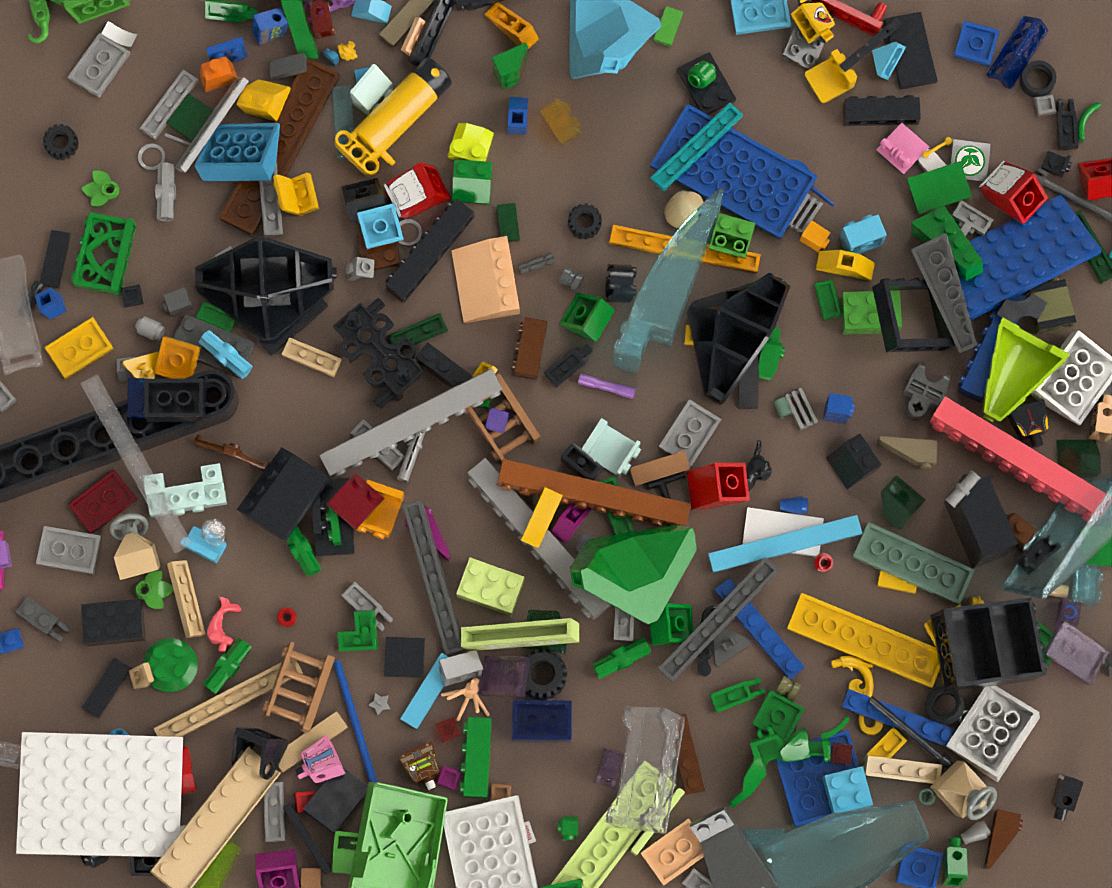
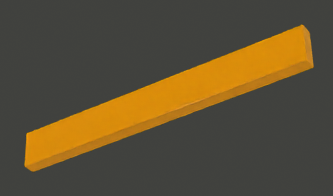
M613 225L609 241L611 245L757 274L761 254L747 252L746 258L743 259L711 250L708 243Z

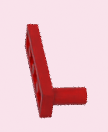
M838 0L811 1L822 3L827 11H831L834 14V17L872 36L880 32L883 24L881 19L887 10L885 4L877 3L871 16H868Z

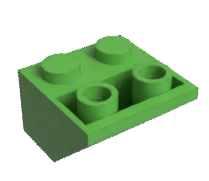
M719 213L709 249L745 259L755 223Z
M335 831L332 872L351 874L359 833Z

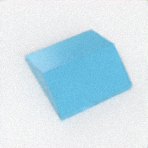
M394 203L357 213L367 249L404 240Z

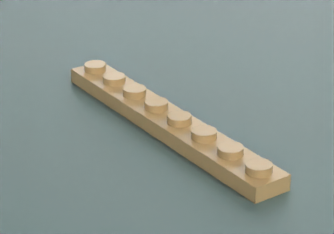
M289 658L286 669L303 674L297 660ZM281 663L155 727L154 730L157 736L183 737L268 693L273 689ZM283 676L280 686L293 679Z

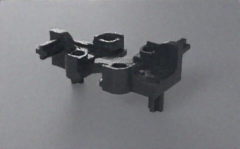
M377 298L367 308L361 303L356 305L333 325V328L344 339L342 351L349 363H352L360 355L364 354L372 358V366L363 373V376L373 388L378 389L384 386L387 388L373 400L381 409L393 398L397 401L403 398L402 393L424 374V370L414 361L416 356L415 346L407 337H404L395 345L388 344L385 341V334L391 330L394 323L387 315L378 313L386 305L381 299ZM383 321L386 324L383 328H377L375 326L376 323ZM364 331L371 333V338L367 341L362 340L360 337ZM350 346H355L357 348V350L354 353L347 352V349ZM405 348L411 350V353L407 356L401 354V351ZM388 359H395L397 365L394 368H388L386 361ZM379 373L382 375V378L379 381H375L372 379L374 374Z

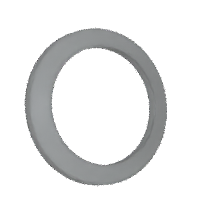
M147 144L140 149L138 161L143 168L156 170L158 165L149 167L142 162V154L148 148L158 149L162 154V160L159 163L161 164L165 162V152L157 144Z
M404 219L399 222L400 227L403 224L411 223L418 228L419 234L413 242H404L402 240L398 242L405 246H412L421 239L422 229L415 220Z

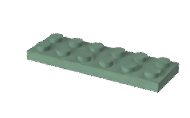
M870 522L867 523L852 557L956 605H960L975 571L970 567Z

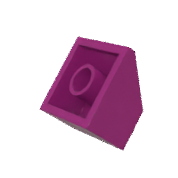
M295 849L255 854V869L259 888H300Z

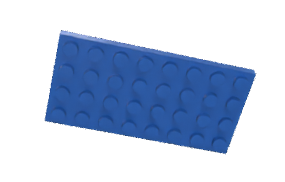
M687 104L650 164V168L655 171L659 170L713 117ZM731 128L675 182L741 219L754 222L756 227L781 240L818 176Z
M1062 195L1043 203L1025 224L1012 219L988 231L984 236L981 235L969 241L983 260V273L968 281H965L958 275L971 320L1000 306L1006 298L1011 300L1101 253L1102 249Z

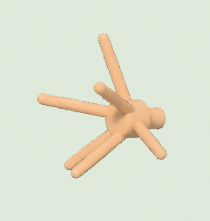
M473 677L464 689L441 693L442 697L448 696L447 700H451L461 694H464L466 697L456 718L457 721H460L469 699H473L476 713H479L480 706L487 717L490 715L477 695L480 680L476 677Z

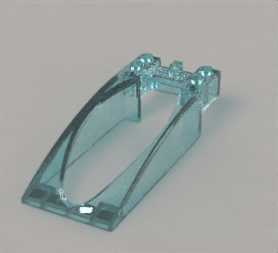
M719 188L686 220L653 265L636 298L628 321H624L620 332L623 334L620 340L617 339L613 349L615 350L613 359L616 362L615 368L637 375L649 340L668 347L672 346L720 213L725 189Z

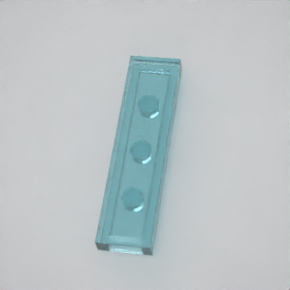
M339 86L332 89L336 134L343 130L349 133L354 130L353 106L350 94L351 86ZM341 136L338 138L340 144L345 145L348 143L346 137ZM337 149V158H338V160H345V159H347V158ZM353 150V151H352V155H353L355 158H356V150Z

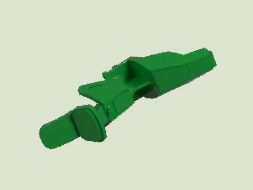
M845 716L833 728L821 731L822 741H809L807 730L799 728L784 742L777 731L774 732L772 725H767V730L769 731L767 734H763L762 729L759 727L758 737L750 740L754 758L744 774L743 789L729 800V806L734 808L745 798L752 795L766 777V765L771 760L777 759L791 762L810 758V756H824V762L828 763L830 761V739L828 738L839 732L849 722L850 718Z

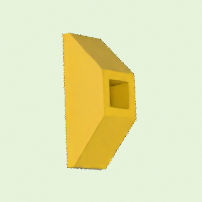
M844 250L819 251L816 270L872 281L875 262L858 253Z

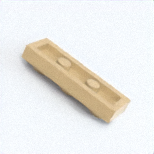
M290 337L282 352L283 357L334 378L342 362L341 358Z

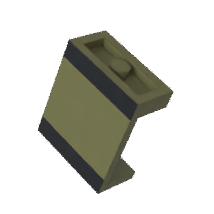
M1053 278L1048 280V283L1040 284L1026 292V295L1034 293L1048 303L1040 317L1036 319V334L1070 328L1076 324L1077 321L1066 279L1059 280V278Z

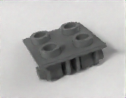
M795 22L782 53V59L787 62L791 59L809 70L815 67L824 43H821L818 38L808 44Z

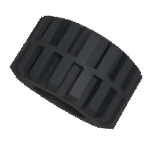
M536 649L532 653L529 652L522 659L518 668V679L522 690L528 696H532L537 700L554 698L566 684V664L561 659V656L559 654L556 655L552 650ZM538 664H547L552 667L554 671L552 682L547 685H538L533 682L531 678L533 667Z

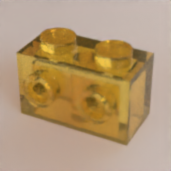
M558 98L540 110L557 139L564 145L582 133L579 129L581 124L575 116L572 118L570 115L571 108L567 102H562Z

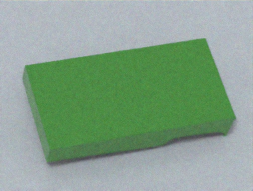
M369 782L348 888H434L448 798L379 782Z

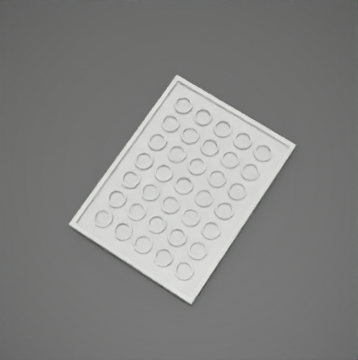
M22 732L16 854L161 857L180 833L183 737Z

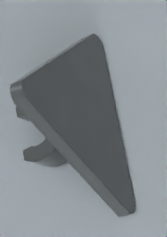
M724 628L714 638L715 665L719 667L749 646L751 641Z

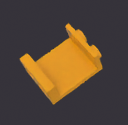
M367 480V483L385 499L356 531L362 533L369 531L373 533L374 537L384 539V537L390 538L405 496L404 492Z

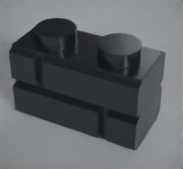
M573 442L561 455L560 459L578 476L593 481L601 473L603 467L597 461L594 462L591 456Z

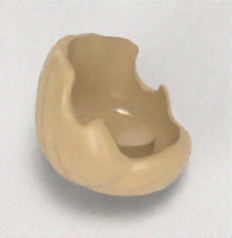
M679 191L673 195L665 206L664 215L666 221L675 228L687 229L702 217L705 208L703 199L695 192Z

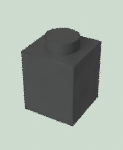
M185 287L164 294L165 301H162L165 312L169 311L171 317L193 310Z

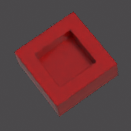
M315 791L294 793L296 813H305L302 810L315 795Z

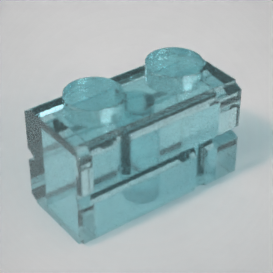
M1077 563L1074 566L1072 604L1096 606L1098 601L1101 602L1102 590H1099V582L1102 583L1103 571H1100V565Z

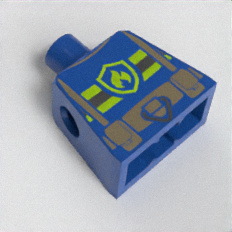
M281 8L253 15L251 30L258 46L284 36L287 33L288 21Z

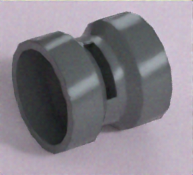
M567 266L559 283L568 285L571 290L576 292L585 275L575 273L572 268Z

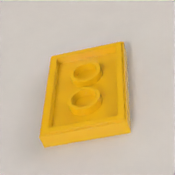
M93 317L44 347L65 380L114 349Z

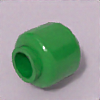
M699 61L689 70L688 80L696 88H705L715 80L716 69L711 63Z

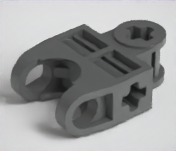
M923 362L913 372L902 393L911 398L905 412L906 416L913 421L922 419L928 407L937 410L946 394L950 375L945 373L944 377L938 382L928 381L925 377L926 370H924L926 364ZM915 406L919 408L918 412L914 411Z

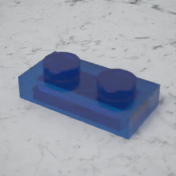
M128 378V418H144L145 379L147 378Z

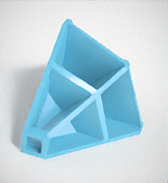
M570 0L569 74L571 79L601 73L617 74L618 71L628 66V62L636 52L661 28L659 18L631 0Z

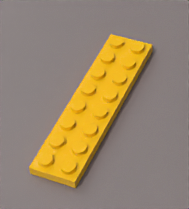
M800 594L787 630L850 656L857 657L931 689L933 688L940 670L936 647L806 594Z

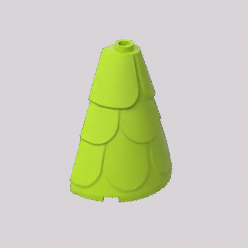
M1003 317L997 329L989 378L986 379L981 411L984 413L983 418L994 422V420L1002 421L1026 400L1030 393L1044 383V380L1058 369L1069 356V353L1038 339Z

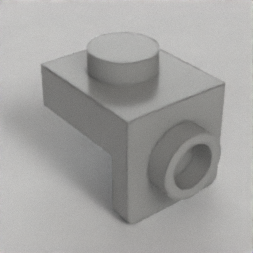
M361 257L350 260L345 269L347 280L355 281L361 277L373 278L374 260Z

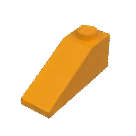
M499 2L494 4L485 13V16L517 46L527 43L529 49L539 40L530 23Z

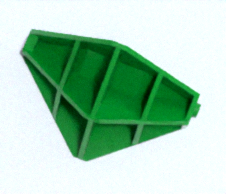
M675 525L591 539L569 567L573 587L584 589L645 624L653 623L659 619L697 550L693 528Z

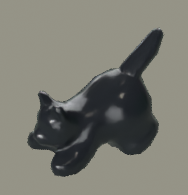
M757 440L754 455L746 467L749 491L754 487L756 480L765 481L772 473L769 461H766L760 455L762 448L761 440Z

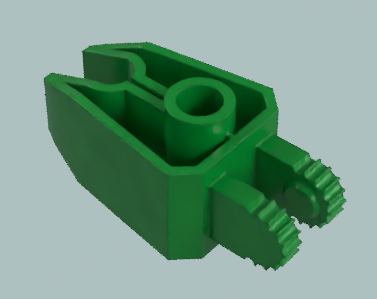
M778 327L774 328L771 336L759 352L758 377L760 379L770 381L777 370L779 358L783 359L785 348L782 347L783 343H779L781 331Z

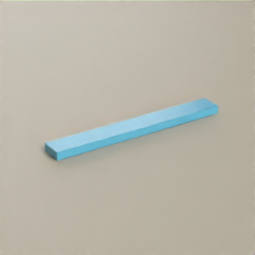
M855 515L708 553L712 571L715 573L758 562L765 557L769 559L862 535L858 516Z

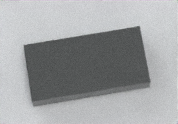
M305 53L270 61V78L272 80L307 72Z

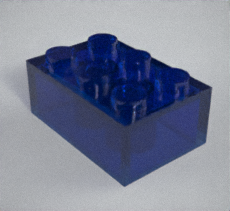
M513 700L512 741L571 742L572 701Z

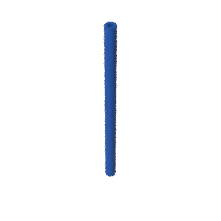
M341 661L333 662L369 782H377Z

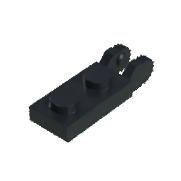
M1057 99L1056 102L1059 150L1078 149L1077 116L1074 99L1068 100V112H1063L1062 99Z

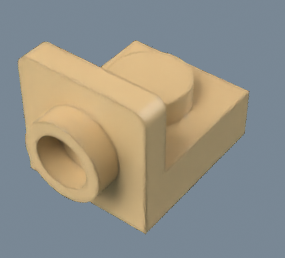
M149 662L129 670L134 689L151 686L150 683L154 681Z

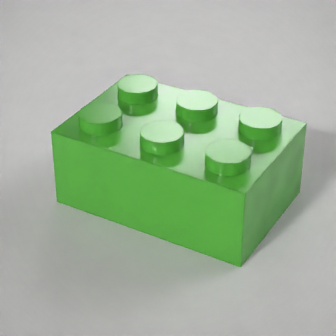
M900 290L890 291L900 332L902 329ZM873 291L843 292L840 298L842 334H882Z

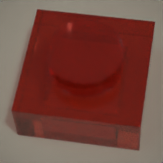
M454 717L436 724L443 743L461 736Z
M833 742L830 763L850 766L853 745Z

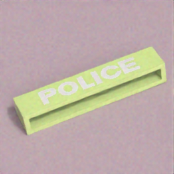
M571 618L461 627V647L469 651L579 642V623Z

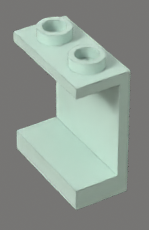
M601 418L582 447V450L591 456L594 462L597 461L603 468L620 478L622 473L626 475L631 465L629 462L631 459H636L639 455L641 442L637 440L635 443L609 427L608 422Z

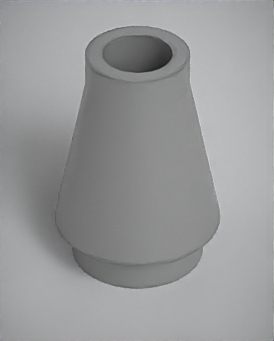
M983 820L981 822L977 821L960 835L965 845L987 839V836L991 835Z

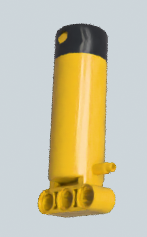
M425 58L351 133L344 130L338 132L334 139L335 147L367 177H372L377 173L379 169L377 159L380 156L393 166L395 161L386 150L452 85L450 76L434 60ZM341 136L346 137L348 143L345 145L340 144L338 138ZM359 150L362 156L355 158L352 155V151ZM365 164H374L375 170L368 171Z

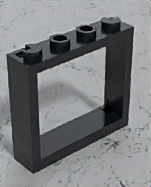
M884 278L880 280V283L872 286L886 352L945 351L956 346L925 279L913 278L905 280V278L890 280V278ZM890 290H928L939 338L901 339Z

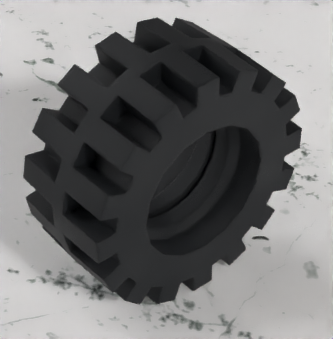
M55 124L53 128L49 127V131H45V137H43V145L47 153L56 160H59V158L65 160L66 157L68 159L71 158L70 155L74 156L75 150H78L77 145L79 143L73 129L63 124H60V126ZM66 136L68 144L65 147L58 149L53 146V141L56 137Z
M585 203V205L578 204L577 207H573V210L570 211L568 227L575 237L578 236L579 239L585 238V240L589 237L593 238L601 228V214L593 205L589 206L588 203ZM581 215H589L593 223L588 228H581L577 224V218Z

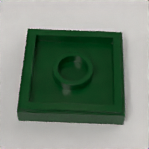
M188 93L166 123L184 137L193 141L214 110Z

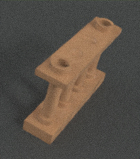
M499 373L496 376L503 388L500 390V393L504 399L494 409L501 411L511 409L515 415L507 422L505 432L515 425H522L525 430L523 434L498 449L493 439L502 433L496 431L488 433L483 426V423L488 420L490 410L478 417L471 405L465 408V414L469 413L493 450L490 453L495 461L499 460L502 463L503 459H505L504 454L527 440H532L536 444L541 441V436Z
M290 642L287 646L284 645L280 656L283 659L269 700H265L262 707V712H264L263 718L267 719L270 713L298 722V725H301L299 731L308 733L311 730L335 657L327 655L324 659L318 660L293 651L294 642ZM289 658L317 667V670H320L318 677L311 678L286 669ZM283 676L310 685L313 688L312 695L307 697L280 687ZM277 694L305 704L307 707L306 713L300 715L274 706Z

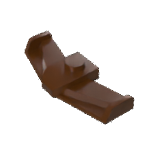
M197 434L194 440L196 447L221 452L224 455L254 466L263 472L270 464L267 460L263 464L244 455L240 449L241 447L234 443L229 445L224 443L223 446L202 441V437Z

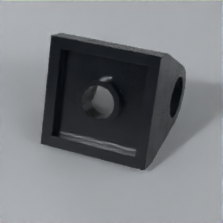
M236 727L231 757L232 766L237 761V756L241 750L244 752L247 747L253 749L254 745L258 744L262 746L259 775L262 779L268 780L274 775L287 749L289 740L259 728ZM269 762H271V769L265 775L266 766Z

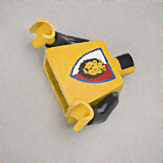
M798 0L799 7L791 13V16L808 44L818 38L821 43H827L834 37L831 28L835 25L833 21L834 14L831 11H827L822 3Z

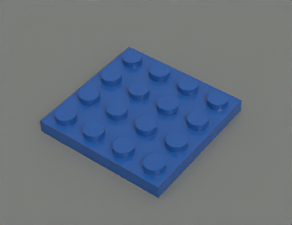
M849 730L836 733L828 738L830 739V761L828 763L824 762V756H810V758L791 762L775 759L794 827L833 817L822 777L859 767ZM820 737L809 741H822V738Z

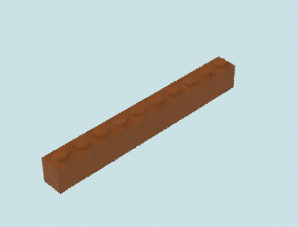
M503 459L496 484L502 490L511 491L514 489L523 495H538V498H540L544 488L547 487L563 495L560 504L572 503L581 509L589 507L593 508L595 512L613 513V516L619 518L627 516L631 517L633 521L651 522V525L657 527L662 525L687 526L691 507L689 503Z

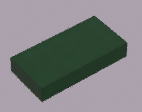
M516 203L497 205L500 236H507L508 242L520 241Z

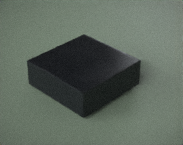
M139 284L121 288L125 308L144 304Z

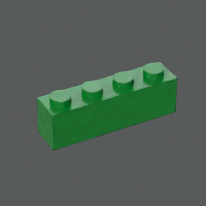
M468 717V722H464L463 734H467V741H463L462 753H466V759L461 763V773H465L464 781H460V793H464V798L487 799L492 718Z

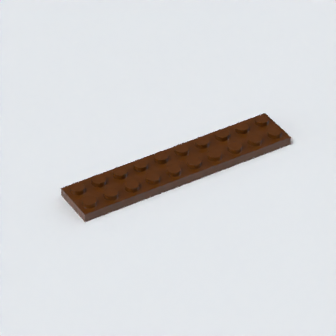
M308 58L307 72L297 75L290 87L291 90L278 120H272L271 122L280 124L276 160L278 175L286 177L340 78L339 73ZM239 181L219 219L254 236L263 219L259 181Z

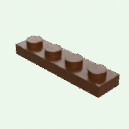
M686 714L667 718L685 795L705 791Z

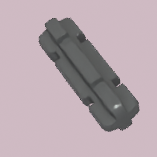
M548 253L544 257L540 256L529 260L528 263H520L518 269L521 274H525L529 270L534 271L545 267L546 264H553L555 259L552 253Z

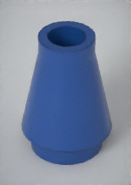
M800 496L781 499L780 511L800 515L808 513V498Z

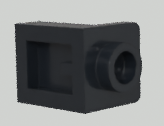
M1048 151L1041 169L1062 177L1071 168L1072 162L1069 161L1071 155L1067 154L1064 157Z

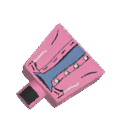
M328 736L323 737L303 751L301 756L304 764L295 768L299 779L310 775L315 783L345 774L336 750Z

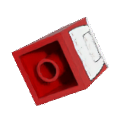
M1003 161L979 186L989 202L1021 224H1025L1048 199L1033 172Z
M422 162L384 184L385 194L394 203L399 218L409 219L451 199L436 166Z

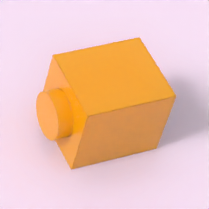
M811 220L801 235L800 241L819 253L821 248L826 249L830 243L829 236L831 232Z

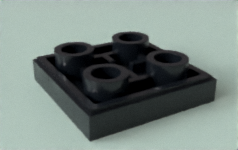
M386 637L384 676L423 678L425 638Z

